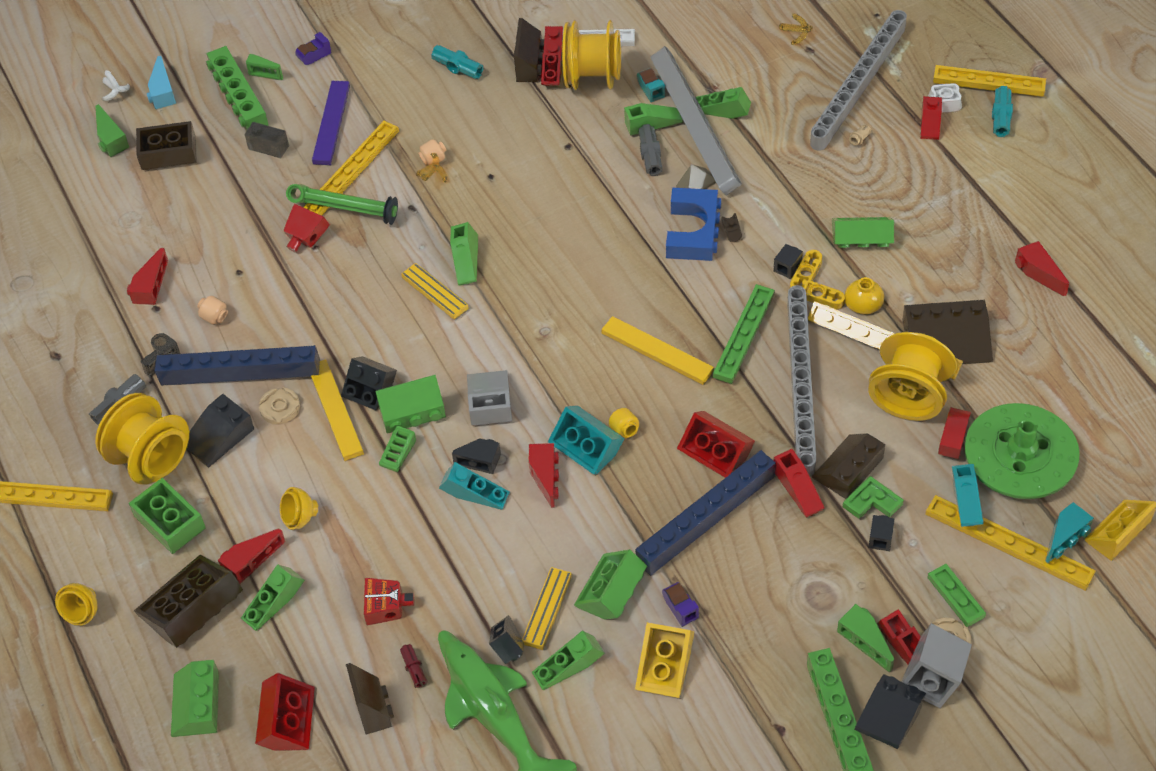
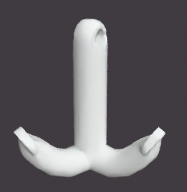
M105 71L106 77L103 78V83L112 91L102 98L103 101L112 100L117 96L118 92H126L130 89L129 84L119 86L111 72Z

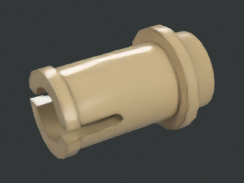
M864 124L856 132H852L849 137L850 143L854 146L861 145L863 140L871 134V128Z

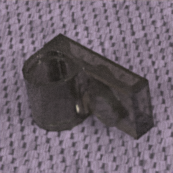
M159 333L152 337L151 345L154 351L140 361L144 373L149 378L155 374L157 355L181 354L177 342L165 333Z

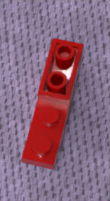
M545 26L541 85H560L563 26Z

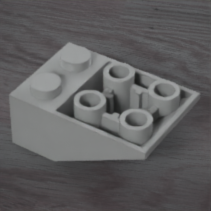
M507 370L467 374L471 426L512 421Z

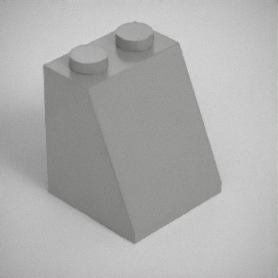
M931 623L922 634L901 682L926 692L924 700L941 708L961 684L972 644Z

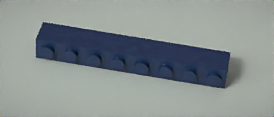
M316 345L157 355L155 374L161 386L310 377L319 375L320 357Z
M760 450L635 549V553L647 565L645 571L650 576L653 575L775 477L776 462Z

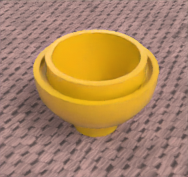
M864 277L848 285L845 291V303L849 309L856 313L871 314L882 307L884 292L878 283Z
M290 487L281 498L280 516L283 523L290 530L304 527L311 517L316 516L318 513L317 501L312 500L309 494L301 488Z
M70 583L63 586L56 594L55 604L57 611L68 623L78 626L85 625L95 616L97 612V598L92 588L79 583Z

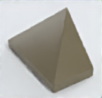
M691 164L676 185V188L706 189L715 184L716 181L706 168Z

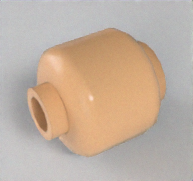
M431 139L420 146L418 155L425 166L433 167L445 159L444 152L447 150L441 141L438 143L435 139Z
M212 295L206 299L202 298L197 305L199 317L213 325L222 323L228 314L226 304Z

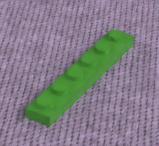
M755 285L713 372V378L733 383L774 297V289Z

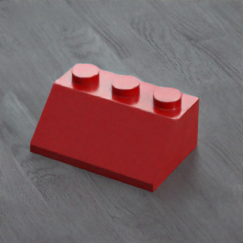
M699 411L693 413L677 449L726 478L745 462L755 440L706 411Z
M276 673L264 680L261 687L255 744L274 751L308 750L315 687L280 673Z

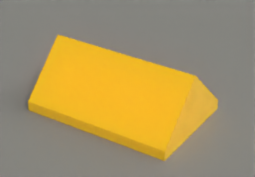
M1123 500L1085 538L1086 543L1112 561L1152 521L1156 510V502Z

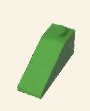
M99 104L96 105L97 135L100 141L98 146L103 153L106 152L110 157H113L129 148V144L124 132Z
M855 604L838 621L837 632L890 673L893 669L894 657L871 613L867 609Z

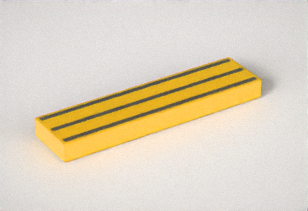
M417 263L401 273L402 278L452 319L455 320L469 309L466 302Z
M553 567L550 568L522 638L524 645L540 650L544 649L572 578L571 572Z

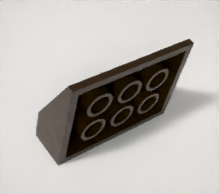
M985 299L904 305L902 318L904 332L921 333L935 338L948 347L955 358L962 360V364L993 362L989 316Z
M199 555L138 606L134 612L165 641L177 648L184 644L197 630L203 628L208 620L219 614L221 609L229 602L235 600L243 589L230 570Z

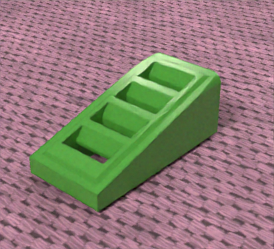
M249 54L246 60L249 75L278 80L283 79L280 64L254 54Z
M397 426L379 461V466L398 472L416 442L415 432ZM388 458H392V459H395V460H397V461H396V463H395V462H393V461L388 460Z

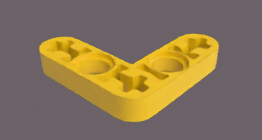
M817 250L807 251L790 282V287L799 286L800 282H802V287L806 290L807 301L812 303L815 301L835 310L841 309L845 301L843 292L813 282L822 264V254ZM813 258H815L814 261H813V263H812V265H811V264H810V260H812ZM809 271L811 275L804 276L801 272ZM820 291L822 295L814 296L812 292Z

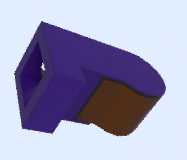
M321 32L314 35L315 39L300 45L295 51V55L305 65L312 64L332 53L329 40Z
M679 582L662 590L667 605L681 627L699 618L698 605L686 594Z

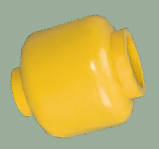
M620 408L610 416L609 426L622 437L629 438L637 433L639 420L631 410Z

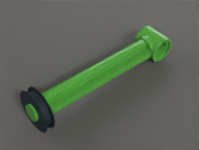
M292 184L286 190L287 199L293 203H311L381 216L384 223L387 224L389 222L390 225L394 223L397 216L398 200L396 197L392 199L389 196L386 202L313 189L303 184ZM297 189H299L301 192L299 198H297L295 195Z

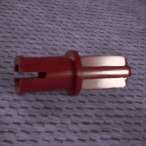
M411 644L403 645L400 652L406 664L405 670L409 672L414 687L420 688L422 687L420 682L423 685L428 683L421 667L422 662L418 660Z

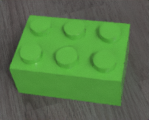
M163 478L159 479L128 503L134 517L171 554H174L206 529L201 514Z

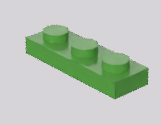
M947 564L928 573L927 578L966 627L985 618L986 612Z

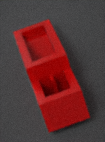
M950 407L939 445V455L959 459L971 415L970 411Z
M898 609L876 624L895 651L909 665L921 636L914 626L910 627Z

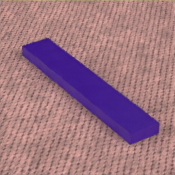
M331 81L312 157L314 165H331L350 88L349 81Z

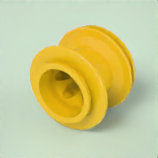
M576 20L572 22V26L569 22L565 23L562 58L566 88H570L572 85L573 89L576 90L579 85L580 76H606L608 89L610 90L613 88L614 77L616 80L620 79L621 37L619 30H616L614 33L611 20L608 21L606 34H580Z
M902 332L888 336L880 346V355L886 365L876 368L869 377L868 392L871 399L885 412L902 419L921 421L937 416L947 401V393L940 382L951 378L957 369V361L954 354L943 343L925 334Z
M133 393L118 400L106 412L98 426L95 444L97 451L106 462L113 465L128 463L127 470L131 480L140 485H148L157 482L171 473L180 463L189 441V426L181 416L167 415L162 417L161 405L154 397L143 393Z

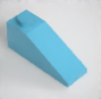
M158 56L148 82L150 92L146 93L149 103L154 104L155 110L176 104L161 56Z

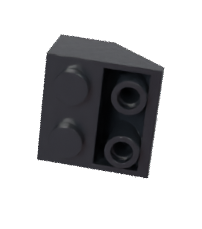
M363 356L351 358L341 397L373 410H378L379 405L376 391L392 387L397 370Z

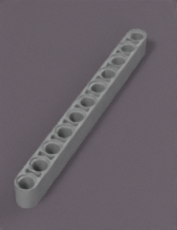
M895 10L890 14L813 126L810 139L812 149L819 151L827 147L905 31L907 15L904 11Z
M664 46L650 58L718 187L727 196L741 186L742 183L669 49Z
M796 285L788 290L787 301L795 453L803 464H809L804 466L809 477H811L815 473L816 446L806 290Z

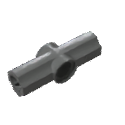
M646 124L639 128L642 160L644 159L646 173L651 176H658L662 172L660 143L656 139L654 127Z
M133 374L118 388L113 387L109 389L104 396V401L89 413L90 418L99 426L106 412L118 400L129 394L140 393L146 388L145 382L138 375Z

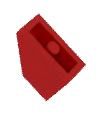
M923 96L920 139L939 140L942 97Z

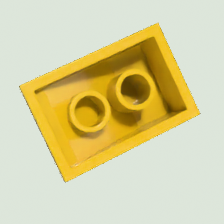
M647 622L635 690L680 698L691 655L694 631Z

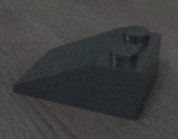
M225 394L220 395L207 406L189 431V441L186 449L209 468L254 430L251 416Z
M883 674L874 688L854 730L898 749L920 713L926 692L919 690L915 686L905 684L895 677Z

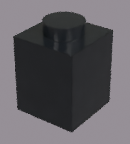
M785 244L774 258L773 271L791 279L802 261L803 251L797 247Z
M873 515L868 548L890 552L895 518L885 515Z

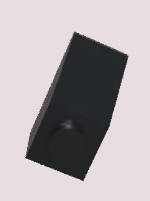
M481 438L452 452L453 463L456 462L465 468L494 474L501 456L500 443L492 439L486 440Z
M509 615L491 627L489 645L505 664L511 660L512 662L518 660L524 651V642Z

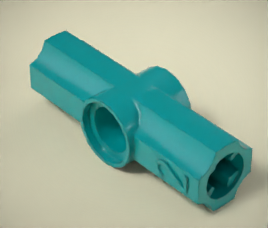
M436 45L433 48L432 59L446 65L450 72L454 74L461 72L474 79H479L482 76L483 65L469 59L465 52L461 50L454 52L441 45Z
M1000 86L995 89L992 119H994L993 133L997 137H1005L1010 133L1013 104H1011L1012 93L1007 86Z

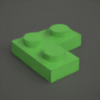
M869 476L843 502L842 507L858 519L872 506L886 516L891 517L903 505L904 500Z

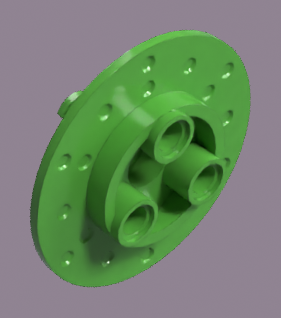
M1004 404L985 411L971 424L965 439L966 460L968 464H974L976 477L990 489L1013 498L1036 499L1058 492L1071 481L1079 463L1078 442L1069 426L1052 412L1030 404Z

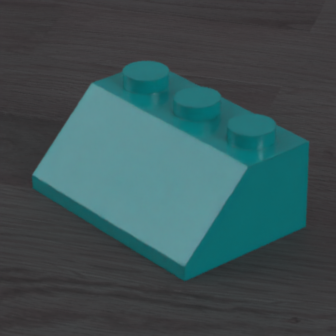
M565 406L548 442L554 443V447L593 475H597L616 456L625 438L581 407Z

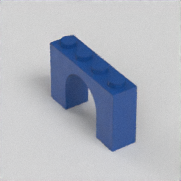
M672 187L671 214L696 216L702 219L705 225L694 232L667 231L666 258L713 260V253H717V242H714V238H718L719 227H716V224L720 223V212H717V209H721V198H718V190Z

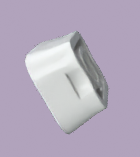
M957 84L933 85L928 96L942 97V113L961 110V94Z

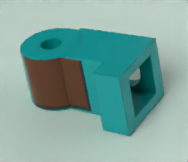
M652 68L637 73L638 83L650 103L665 97V84L662 80L658 79ZM657 90L659 93L653 95V91Z

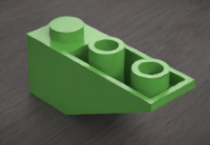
M742 87L696 97L705 115L732 119L746 116L751 105V101Z
M645 103L624 107L625 125L630 136L639 134V128L646 124H650L654 129H659L683 122L678 109L675 107Z
M469 222L451 226L450 244L458 285L476 282L478 234Z
M277 564L241 619L257 631L294 597L305 580L291 568Z
M582 630L532 671V674L542 690H545L588 668L603 656L605 652L593 635Z

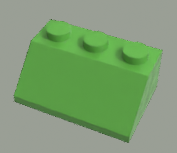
M891 217L832 218L833 243L838 244L840 248L850 247V244H858V247H869V244H877V247H889V243H894V219Z
M436 375L376 391L380 414L387 434L394 432L397 426L403 428L416 427L446 417Z
M630 549L603 554L574 606L604 620L618 618L623 613L628 599L632 597L637 583L643 578V572L647 565Z
M214 660L190 662L174 674L171 721L172 737L217 733L219 671Z

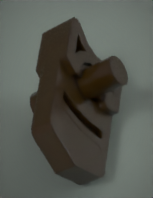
M736 213L730 218L722 216L721 220L728 240L730 242H737L742 238V233Z

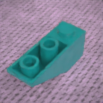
M456 462L446 471L439 486V489L458 499L500 510L503 509L510 491Z
M974 464L952 466L953 487L961 527L983 524Z
M1074 502L1062 510L1056 520L1045 560L1047 563L1054 558H1060L1066 548L1074 547L1080 537L1085 538L1092 530L1090 526L1094 518Z

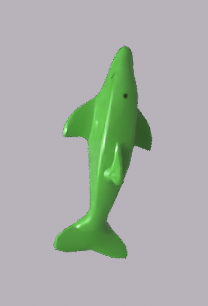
M446 630L441 631L438 634V641L451 677V685L447 693L444 709L449 727L454 729L469 717L477 719L517 758L518 771H577L576 764L571 760L548 759L538 756L530 746L519 715L508 695L513 690L527 685L522 675L506 666L485 663L470 646L461 642Z

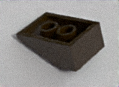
M351 663L346 664L365 734L392 727L390 718H394L391 704L386 705L385 699L389 698L386 685L381 686L379 678Z

